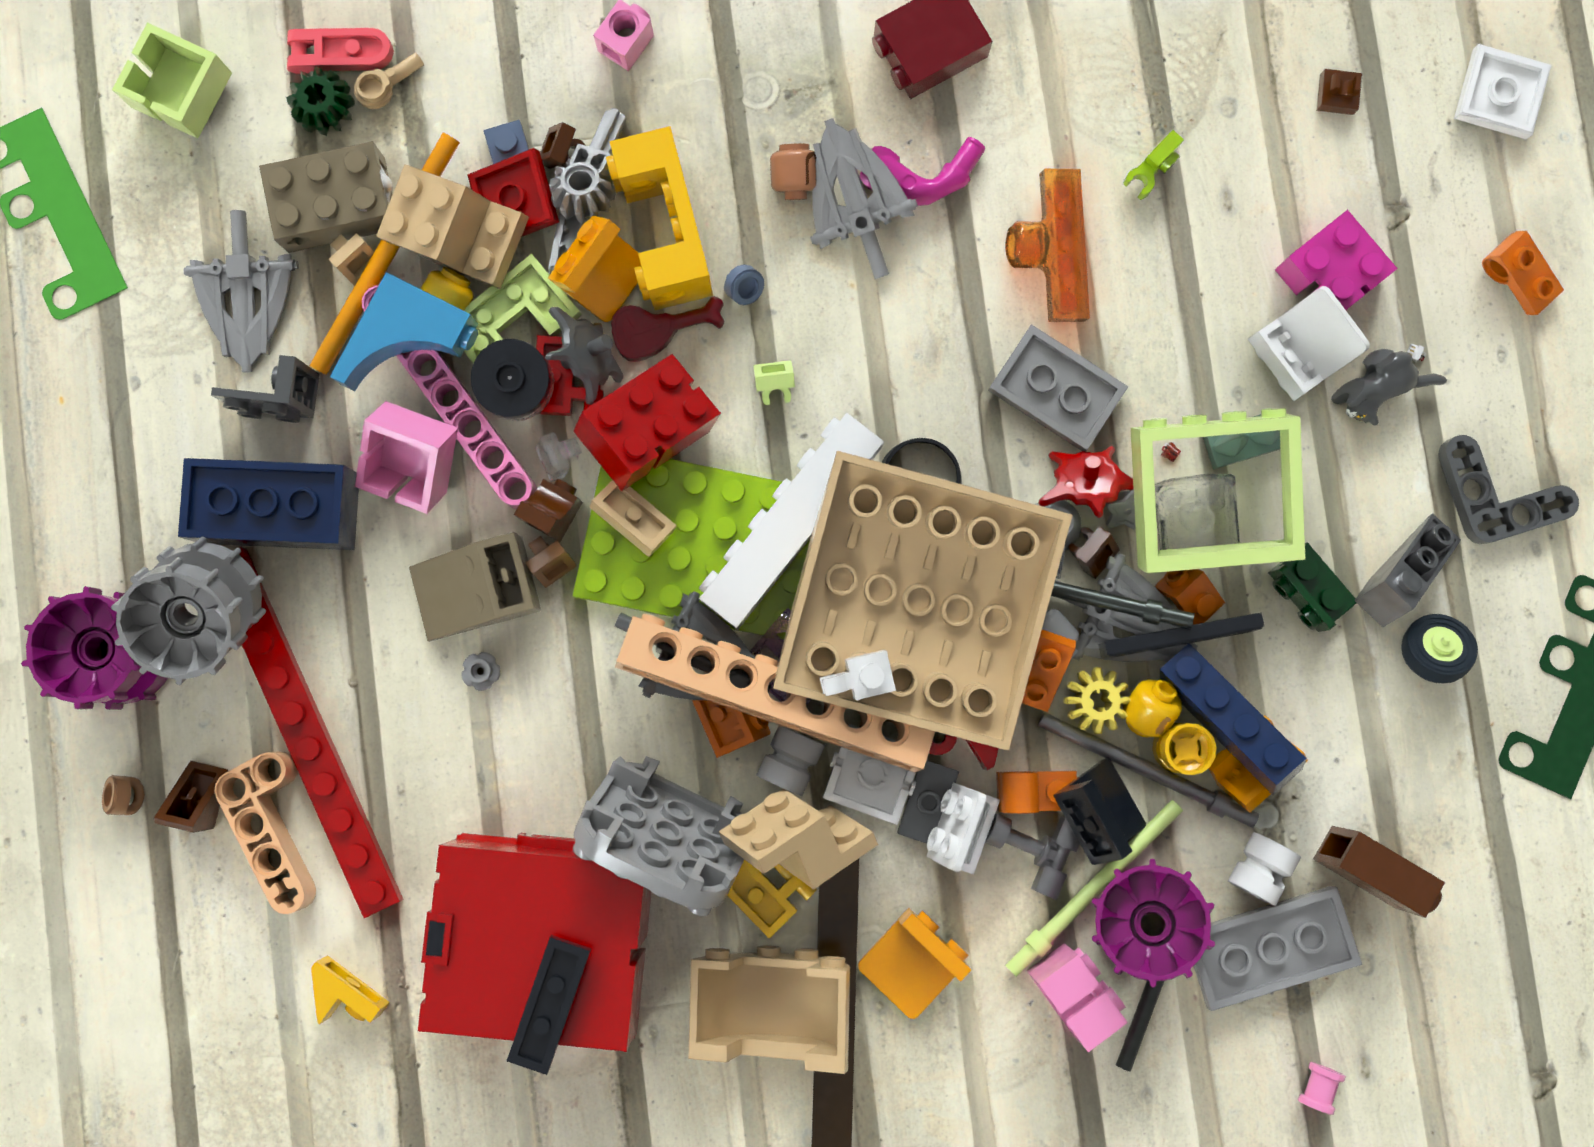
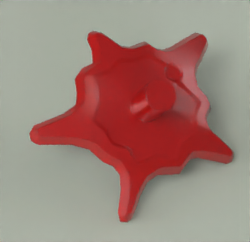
M1114 446L1095 453L1081 451L1076 454H1067L1052 451L1048 456L1059 465L1054 470V477L1057 482L1050 491L1039 499L1038 504L1039 506L1046 507L1058 501L1070 500L1076 506H1089L1097 518H1101L1106 503L1115 502L1120 491H1131L1134 489L1133 478L1122 472L1117 464L1111 460L1115 452Z

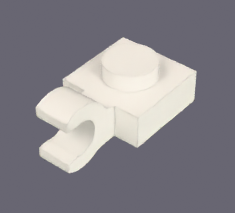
M887 650L845 659L846 672L820 678L822 691L826 696L852 689L853 698L860 700L896 691Z

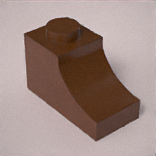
M558 478L554 484L543 479L537 490L527 500L520 502L514 515L527 525L561 542L583 502L575 496L577 489Z

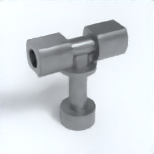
M996 813L985 843L999 849L1002 848L1004 843H1007L1034 855V864L1040 866L1031 889L1057 900L1067 877V874L1062 872L1070 851L1077 852L1080 845L1067 819L1061 816L1053 836L1046 835L1042 841H1039L1012 829V820Z

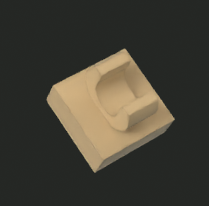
M357 233L348 241L340 234L330 244L337 252L328 260L355 286L374 251Z

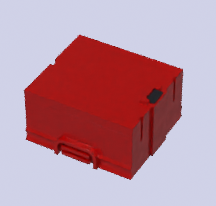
M461 833V835H457L456 839L440 844L436 865V873H440V876L434 883L432 909L427 912L421 959V963H425L422 993H426V998L423 999L420 1005L418 1031L514 1041L550 936L553 935L592 948L558 1045L627 1052L638 1029L646 948H640V946L647 937L652 892L631 880L616 876L612 871L592 860H584L578 857L573 851V846L576 842L575 838L536 834L526 836V833L517 834V838Z

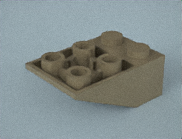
M511 532L478 541L409 567L428 642L541 611L532 573L525 564L528 561L523 538L520 535Z

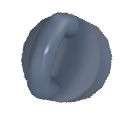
M739 265L727 275L724 291L739 305L752 304L763 292L764 278L752 266Z

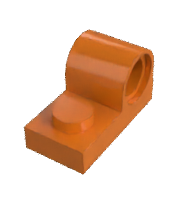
M1077 771L996 772L997 799H1000L997 811L1002 813L1061 811L1053 795L1077 778Z

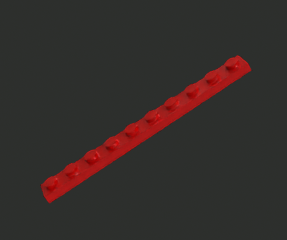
M239 547L241 549L239 555L251 566L258 576L247 549ZM260 583L262 593L261 608L266 609V613L245 633L248 638L242 644V647L363 918H367L404 899L262 583Z

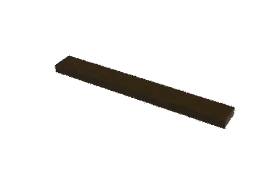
M859 859L819 886L818 957H844L845 963L850 966L848 1071L845 1074L813 1071L811 1147H852Z

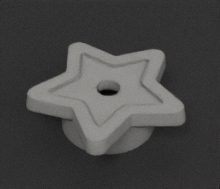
M1134 489L1120 492L1115 502L1105 504L1111 512L1106 525L1108 528H1113L1125 524L1132 529H1136Z

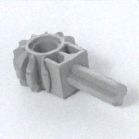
M616 108L605 111L590 146L577 144L571 159L568 157L567 167L556 166L555 177L550 179L549 188L552 193V203L556 209H561V213L566 220L575 215L576 220L581 224L586 216L598 217V211L609 212L611 207L610 201L615 200V187L612 185L613 180L610 176L606 157L611 156L612 153L609 141L619 138L626 122L625 115Z

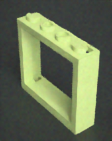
M1268 408L1261 410L1260 417L1247 418L1246 411H1233L1222 413V420L1207 421V415L1182 416V423L1167 424V418H1152L1150 420H1143V427L1131 428L1137 565L1139 569L1146 573L1305 560L1300 416L1286 414V408ZM1280 430L1284 539L1158 550L1153 441Z

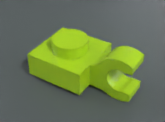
M1172 130L1146 157L1141 165L1128 173L1123 185L1127 187L1131 181L1135 179L1141 180L1144 183V188L1138 195V198L1140 200L1146 198L1154 188V175L1160 169L1165 174L1180 158L1176 151L1184 139Z

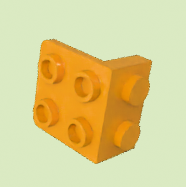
M592 216L579 229L577 238L569 249L559 257L548 279L599 320L609 322L637 285L638 281L634 267L641 266L638 252L617 235L621 229L610 219Z
M908 908L860 959L858 967L860 972L908 1018L915 1019L954 977L961 982L971 971V968L964 961L969 955L952 938L947 943L935 933L940 927L923 910L916 915Z

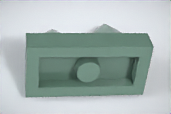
M1280 430L1203 437L1213 470L1280 450Z

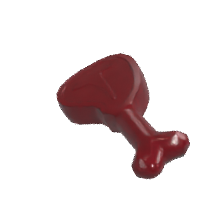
M712 296L705 306L679 314H652L639 306H624L616 311L611 322L612 337L616 349L626 360L638 362L653 357L666 348L679 329L701 323H710L721 329L725 322L720 314L724 306L723 301L718 297Z

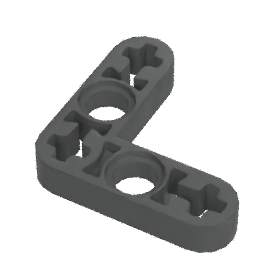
M1458 435L1448 439L1440 446L1438 453L1439 461L1467 538L1474 543L1487 544L1566 520L1574 516L1578 511L1579 498L1576 492L1564 485L1554 486L1499 503L1480 446L1475 439L1467 435ZM1457 448H1464L1467 455L1454 459L1452 451H1455ZM1469 467L1473 468L1474 472H1469L1461 476H1459L1457 472L1463 469H1467ZM1468 479L1475 480L1481 487V494L1477 500H1471L1464 494L1463 486ZM1562 498L1564 506L1542 512L1540 505ZM1517 504L1525 506L1530 514L1529 521L1524 526L1519 525L1513 519L1512 512ZM1500 518L1502 525L1490 528L1487 532L1479 531L1478 524H1481L1483 521Z

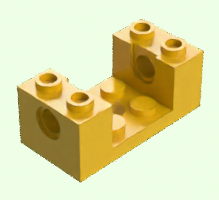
M671 126L609 141L613 155L607 156L606 161L616 193L623 191L627 204L664 195L669 217L677 216L670 219L676 240L675 244L638 253L641 266L634 267L643 300L651 299L656 311L713 296L710 276Z

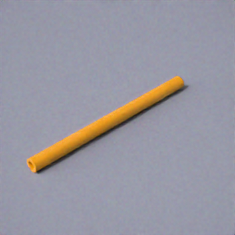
M443 132L421 170L441 177L460 142ZM381 239L312 359L310 367L327 375L364 311L362 308L364 293L369 288L379 285L398 252L399 246Z

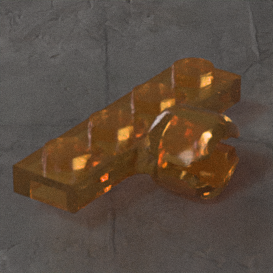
M1044 168L1039 173L1042 219L1040 222L1016 221L1008 229L1005 242L1006 258L1008 263L1014 268H1038L1044 272L1046 277L1048 322H1085L1090 319L1081 169Z

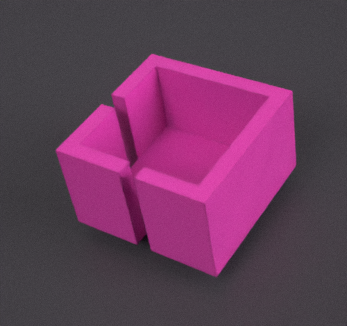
M1347 209L1286 258L1275 271L1296 296L1315 281L1319 285L1318 288L1321 286L1328 287L1344 309L1347 310L1398 268Z

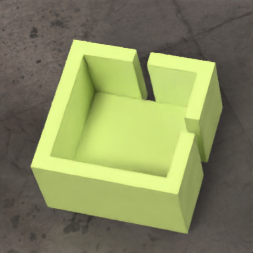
M147 22L131 53L153 73L151 78L136 63L127 60L112 91L131 108L156 120H163L169 126L198 139L232 72L215 53Z

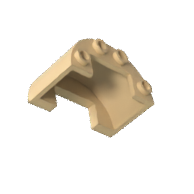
M769 945L757 946V953H730V950L725 948L705 949V956L691 959L688 1059L724 1063L739 1055L805 1061V1070L845 1074L848 1071L850 966L845 963L844 957H818V949L797 948L794 950V954L781 953V947Z

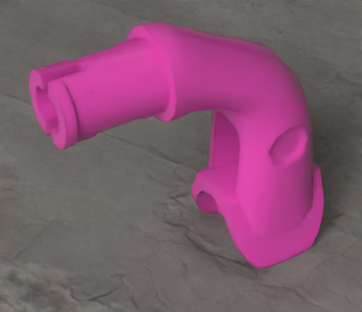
M967 137L952 161L945 163L940 173L934 179H926L912 172L900 163V157L889 148L874 146L871 150L876 153L892 172L907 199H916L918 206L930 205L965 187L970 182L969 175L983 155L985 146L977 139ZM860 172L859 177L862 183L869 190L873 191L868 177L863 172Z

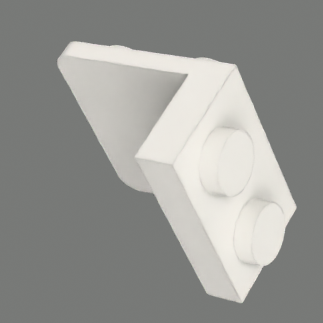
M1321 286L1278 319L1248 339L1255 348L1258 357L1266 363L1278 379L1280 387L1289 394L1293 401L1363 354L1370 346L1368 339L1332 291L1326 286Z
M953 782L951 790H947L942 798L940 806L942 815L938 826L933 828L927 840V849L929 851L926 857L956 872L962 870L974 875L1000 799Z

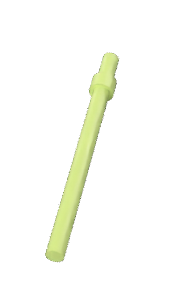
M1171 800L1145 828L1128 842L1133 852L1122 860L1108 862L1040 931L1035 929L1025 939L1027 944L1005 966L1017 977L1038 955L1042 958L1053 947L1050 943L1116 877L1114 870L1119 869L1122 872L1183 812V809L1175 801Z

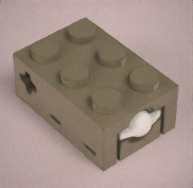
M373 141L259 166L273 238L288 253L331 244L340 234L347 240L356 233L360 237L377 234L392 197L393 184L386 171L385 157Z

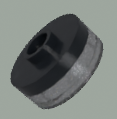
M503 339L488 345L477 356L471 370V386L476 399L486 410L508 421H523L539 414L549 403L554 391V374L549 362L531 344L518 339Z

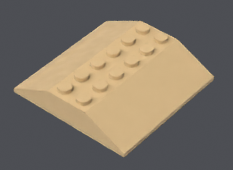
M836 451L794 598L773 689L1009 751L1073 515ZM887 650L896 691L860 700L853 698L852 689L829 696L823 694L820 678L846 672L845 659Z

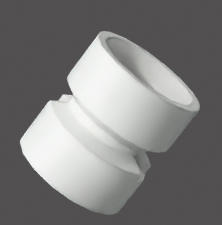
M1253 832L1244 849L1247 858L1245 861L1237 862L1228 882L1276 907L1286 888L1282 880L1284 877L1292 876L1301 856L1285 846Z

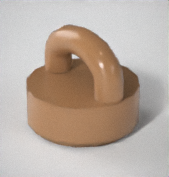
M111 775L107 778L102 793V808L104 812L108 815L135 814L142 807L145 796L141 781L135 777ZM132 787L134 790V799L131 805H129Z

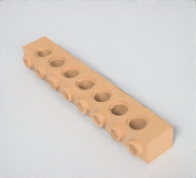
M642 614L641 618L632 617L615 668L914 773L924 770L935 731L860 711L857 712L861 716V725L856 729L849 727L845 723L844 712L847 709L845 707L823 702L824 711L822 715H814L806 707L807 697L787 692L785 701H775L768 694V685L775 681L779 663L777 660L757 654L755 659L740 654V647L728 642L718 641V644L715 645L703 641V635L692 629L681 627L679 632L664 627V620L652 615ZM659 642L668 643L674 650V657L668 661H661L654 656L652 647ZM699 655L707 657L712 664V671L705 675L696 673L691 666V659ZM733 669L744 670L749 676V686L746 688L735 687L729 678L730 671ZM884 721L891 722L897 727L898 738L895 742L884 738L881 730Z

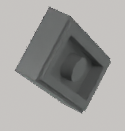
M926 760L924 770L916 773L914 779L916 786L912 796L908 797L897 834L927 844L930 832L938 826L942 815L940 810L942 798L947 790H951L953 782L956 783L959 771Z

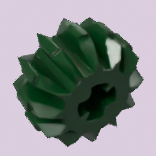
M315 66L313 75L310 77L306 72L300 71L303 81L300 84L290 82V89L294 94L286 97L288 105L293 108L291 110L292 118L297 123H302V127L310 133L317 129L321 135L327 136L330 126H333L337 131H341L342 127L339 121L341 119L352 120V115L347 109L355 106V100L349 94L351 88L345 80L343 81V79L340 80L338 74L332 70L325 74L321 68Z

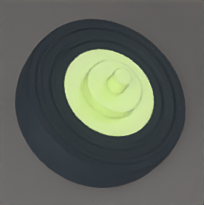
M1429 614L1414 621L1405 632L1401 644L1402 655L1409 668L1421 678L1434 683H1452L1461 679L1474 666L1478 655L1476 639L1468 627L1459 620L1443 614Z

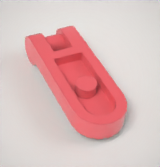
M375 28L291 29L287 32V44L291 47V55L287 57V70L294 74H300V71L308 74L310 71H314L315 66L321 68L322 71H370L377 68L383 69L389 65L394 54L393 45L386 34ZM314 46V54H307V49Z

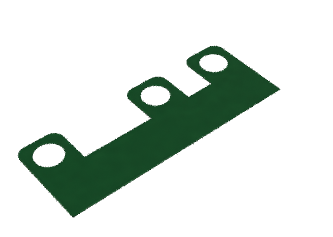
M1579 575L1572 582L1565 599V607L1569 612L1594 623V609L1583 610L1575 601V593L1580 587L1591 586L1594 588V579L1585 575ZM1594 633L1588 647L1561 635H1553L1548 639L1539 661L1541 669L1572 684L1547 744L1515 731L1508 735L1499 756V764L1503 769L1568 799H1572L1594 746ZM1564 645L1572 650L1574 663L1569 669L1558 670L1551 664L1550 653L1556 646ZM1524 742L1532 748L1534 758L1530 765L1517 767L1510 761L1509 750L1515 743Z

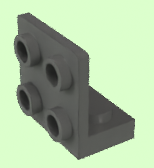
M279 355L278 366L273 368L271 375L274 394L212 387L211 396L224 402V408L236 410L237 415L242 417L261 419L262 413L276 415L275 419L280 421L299 423L300 417L314 418L320 374L295 356Z

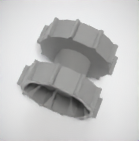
M201 537L195 543L184 545L175 550L171 546L167 547L157 556L159 563L152 570L149 571L148 568L143 567L130 578L133 585L111 606V609L117 612L116 627L119 638L115 640V645H123L129 656L141 666L139 670L141 674L149 671L161 677L175 679L177 685H181L188 678H194L207 672L211 675H216L226 663L224 659L226 654L232 648L238 650L246 641L248 636L245 633L266 613V609L261 608L262 593L260 583L264 580V577L262 575L257 576L251 566L239 555L241 552L240 548H236L233 551L221 545L207 543L206 538ZM185 603L195 607L198 616L188 612L185 608Z

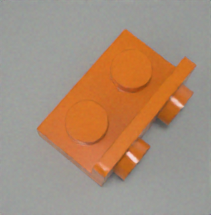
M692 700L716 758L771 734L768 727L769 721L712 701Z

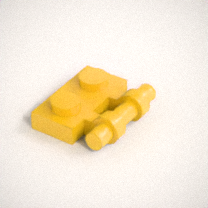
M744 860L727 896L770 939L798 911L789 901L788 897L796 890L807 901L817 889L813 890L779 864L774 868L786 881L778 889L762 872Z

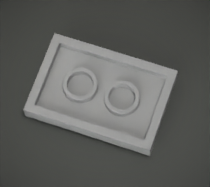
M1031 324L988 391L1079 450L1087 451L1128 386Z

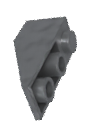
M1432 513L1375 572L1354 601L1382 627H1385L1416 607L1461 539Z

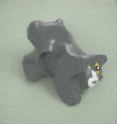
M1379 349L1371 352L1364 359L1363 364L1367 370L1365 376L1351 380L1341 386L1333 394L1331 400L1335 404L1347 403L1346 414L1350 418L1364 421V423L1370 422L1376 426L1379 423L1377 411L1383 402L1407 393L1413 388L1444 385L1447 379L1435 373L1419 376V371L1412 362V355L1408 352H1393V350Z

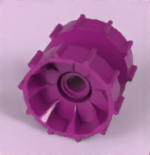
M85 586L81 593L68 594L61 598L49 596L48 601L50 604L38 614L32 625L27 624L24 626V629L29 631L26 643L27 660L22 661L21 665L29 667L33 678L43 689L40 693L42 697H56L63 701L72 702L75 709H93L94 703H105L107 710H122L123 705L141 700H156L155 693L165 684L168 678L149 671L141 674L139 672L141 666L129 656L123 645H115V640L119 638L116 627L117 612L113 611L111 606L124 593L115 592L113 597L102 595V590L99 588ZM103 641H106L109 650L106 657L102 659L99 655V647Z
M1150 859L1149 865L1134 867L1122 873L1119 869H1115L1114 874L1116 877L1106 886L1099 899H1092V903L1096 907L1095 923L1097 935L1092 936V941L1097 945H1101L1106 955L1116 965L1114 972L1118 975L1125 972L1137 979L1150 981L1152 988L1156 987V982L1172 980L1181 975H1184L1186 978L1192 977L1193 973L1190 969L1201 959L1205 950H1211L1215 946V942L1210 940V913L1214 909V904L1205 901L1200 890L1190 880L1192 874L1189 871L1183 875L1171 868L1156 865L1155 859ZM1156 913L1163 918L1165 929L1160 935L1149 936L1143 932L1141 921L1145 915Z

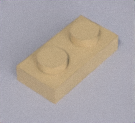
M613 480L591 501L589 507L648 557L668 539L677 526L633 488L628 487L621 491Z

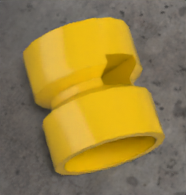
M1174 723L1163 736L1153 739L1152 751L1155 760L1162 768L1173 773L1187 775L1203 773L1211 767L1216 758L1217 747L1214 737L1206 728L1199 724Z

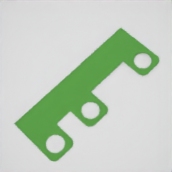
M41 107L1 126L0 140L5 142L7 154L0 161V169L21 160L30 179V182L3 194L0 198V207L8 224L12 228L19 229L47 216L73 270L72 273L47 284L42 290V296L51 315L57 320L65 319L127 289L128 287L43 108ZM18 195H27L33 201V211L26 218H17L10 212V202ZM63 285L72 287L77 295L75 304L68 309L57 308L52 300L54 291Z

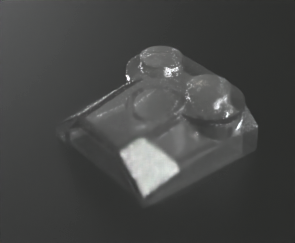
M1201 474L1171 478L1155 483L1156 520L1160 550L1240 543L1234 475Z

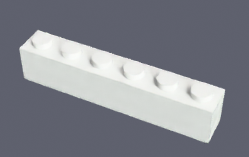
M848 413L840 421L835 417L830 421L821 434L825 439L816 451L810 448L797 464L801 471L792 482L786 478L772 496L777 500L768 512L761 509L748 525V528L752 530L751 534L743 543L736 540L723 557L728 561L719 574L713 570L700 585L699 590L703 592L699 598L700 601L735 629L739 630L811 539L836 451L873 460L882 449L884 441Z

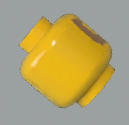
M1146 679L1139 682L1129 696L1131 701L1123 705V710L1128 715L1125 718L1127 726L1135 734L1146 738L1163 736L1182 712V701L1175 687L1164 680Z

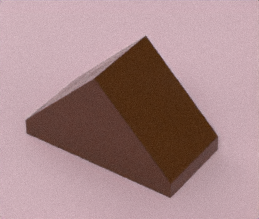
M190 760L154 816V823L192 833L214 829L220 808L214 792L215 784L219 777L228 772V769Z

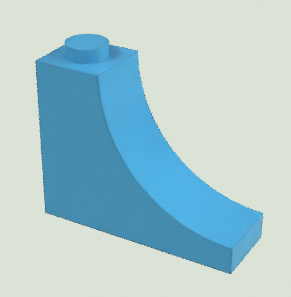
M386 272L330 377L340 385L355 392L362 380L375 367L401 353L416 350H434L461 358L464 350H470L477 339L478 329L476 328L478 323L471 314Z

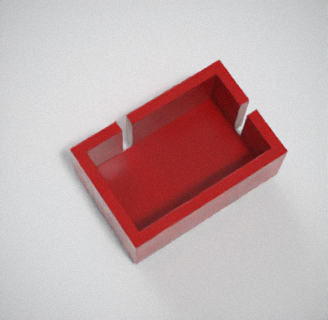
M673 354L582 411L573 432L621 491H624L649 474L652 467L654 469L658 468L708 434L721 414L700 387L694 390L691 388L694 379Z

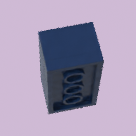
M184 458L178 537L196 542L201 537H205L207 543L217 545L355 550L359 488L355 487L357 472L345 465Z

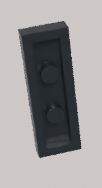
M553 935L550 936L507 1062L545 1075L548 1074L592 948Z

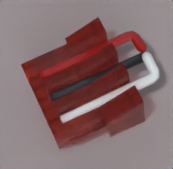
M1169 442V444L1165 443L1161 456L1174 462L1181 451L1175 447L1176 445L1173 442Z

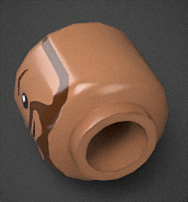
M809 144L779 145V151H776L770 157L771 187L776 192L784 193L785 200L807 199V192L813 191L816 186L815 151L810 150Z

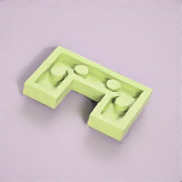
M532 253L506 274L501 289L490 286L470 302L464 310L471 314L478 323L476 328L478 329V336L470 350H464V353L473 364L484 348L493 342L503 340L499 333L528 310L550 336H556L561 332L558 322L549 313L551 307L561 308L575 320L582 315L564 291L548 279V272Z

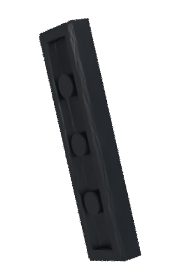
M1254 613L1192 625L1191 629L1178 627L1107 640L1098 644L1101 658L1108 659L1250 633L1262 629L1264 621L1262 613Z

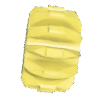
M1094 667L1091 677L1085 671L1078 672L1077 675L1081 685L1076 682H1068L1067 688L1076 693L1075 697L1063 698L1064 704H1075L1076 707L1068 712L1067 717L1075 719L1082 715L1078 728L1086 730L1092 723L1094 734H1102L1104 724L1109 730H1116L1118 726L1114 716L1124 720L1128 717L1127 713L1120 708L1121 704H1128L1131 701L1129 697L1120 696V692L1126 690L1128 684L1120 682L1113 685L1117 678L1115 671H1109L1103 679L1101 667ZM1101 692L1100 699L1105 705L1104 707H1095L1094 710V701L1090 699V695Z

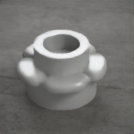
M481 652L479 655H469L463 662L464 671H462V679L467 686H474L478 691L491 688L492 684L500 676V667L496 664L495 657L486 652ZM480 667L484 669L482 675L477 673V669Z

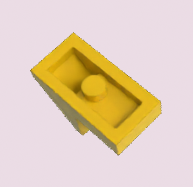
M328 955L317 960L311 967L316 1016L319 1025L332 1016L341 1002L346 1004L345 1010L352 1017L360 1021L366 1019L370 1023L379 1017L390 1003Z

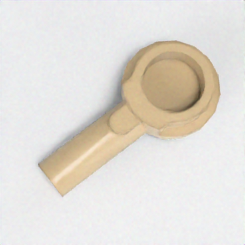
M415 52L384 72L378 68L374 71L363 72L358 76L354 85V94L358 102L369 109L384 107L391 100L393 95L392 87L423 67L424 63Z

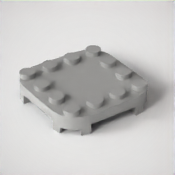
M620 756L613 761L607 776L590 801L587 800L574 831L576 841L573 846L574 853L581 859L594 861L620 878L631 880L649 889L659 897L667 898L675 903L686 906L695 915H709L712 908L718 907L726 899L744 861L741 856L723 843L719 834L720 830L731 824L735 817L742 814L740 810L743 803L730 796L726 806L722 807L655 774L660 761L646 756L643 764L625 763V760Z

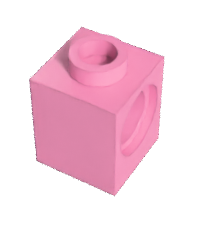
M618 0L593 36L598 52L629 71L653 38L654 33L650 15L637 4L630 6L624 1ZM625 28H631L635 30L634 33L628 37H621L618 35V33Z

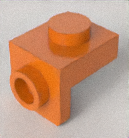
M1200 569L1166 572L1165 576L1155 585L1161 594L1173 601L1178 610L1195 613L1192 625L1205 623L1225 604V601L1207 575Z

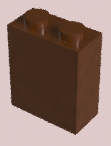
M1331 826L1313 858L1316 862L1393 908L1426 918L1428 913L1433 912L1438 907L1442 899V892L1440 891L1445 884L1444 881L1360 831Z

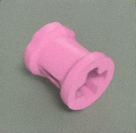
M1310 1062L1308 1068L1311 1070L1305 1093L1299 1094L1298 1101L1321 1112L1334 1115L1335 1108L1332 1104L1339 1083L1344 1082L1346 1076L1326 1066Z

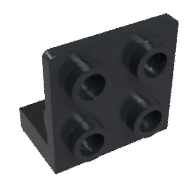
M1109 758L1101 760L1053 795L1092 865L1122 860L1133 852L1127 841L1145 828L1146 822Z

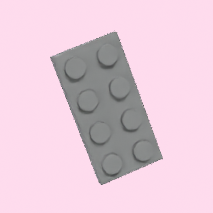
M1329 886L1280 901L1276 907L1267 905L1212 922L1210 940L1215 942V946L1211 950H1205L1201 959L1194 965V969L1206 1007L1210 1011H1214L1362 965L1338 888Z

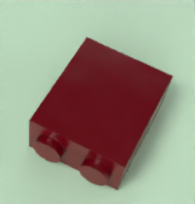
M912 0L875 20L874 37H872V43L878 56L881 59L886 57L892 67L890 73L895 85L899 90L905 89L910 100L987 58L993 42L969 0Z

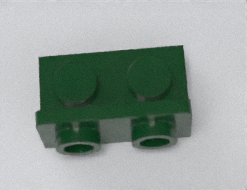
M1308 542L1305 543V560L1280 562L1268 572L1274 579L1272 582L1274 589L1284 599H1291L1300 610L1298 616L1301 621L1312 630L1316 629L1318 632L1331 630L1336 626L1335 621L1356 604L1354 601L1356 598Z

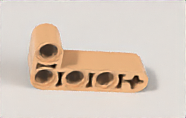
M279 751L260 754L224 773L218 778L214 792L269 904L280 914H290L308 907L313 902L316 896V887L270 797V794L294 781L298 773L291 754ZM273 759L278 761L281 767V774L276 780L272 779L268 773V766ZM238 778L244 782L246 788L245 794L241 799L233 791V785ZM255 813L260 815L263 820V829L259 834L254 832L251 827V818ZM272 848L281 855V864L278 869L272 867L268 860V855ZM282 874H290L289 877L283 878L281 881L277 878V876ZM292 888H296L298 895L290 900L287 893Z

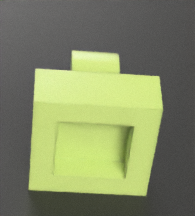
M791 360L753 365L757 392L761 391L763 403L770 405L769 394L772 390L776 389L783 392L785 403L790 402V388L795 387Z

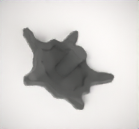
M551 307L549 313L558 322L562 332V348L549 352L545 359L560 360L564 368H571L573 375L580 378L584 383L586 403L592 405L597 396L598 386L604 385L609 375L612 376L615 382L619 383L624 377L611 352L613 347L612 339L609 335L603 334L601 323L595 322L592 324L587 319L575 320L561 308Z

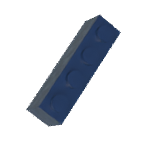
M1190 643L1160 668V680L1167 681L1175 687L1182 705L1272 795L1276 794L1303 770L1307 758Z

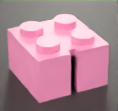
M385 401L364 420L360 451L364 453L358 460L355 487L388 499L409 476L412 479L396 494L395 502L428 514L447 493L458 428Z
M1063 943L1027 970L1070 1032L1087 1052H1090L1128 1023L1120 1013V1011L1126 1008L1114 990L1108 987L1103 980L1100 982L1096 980V977L1101 972L1086 953L1084 954L1079 947L1073 951Z

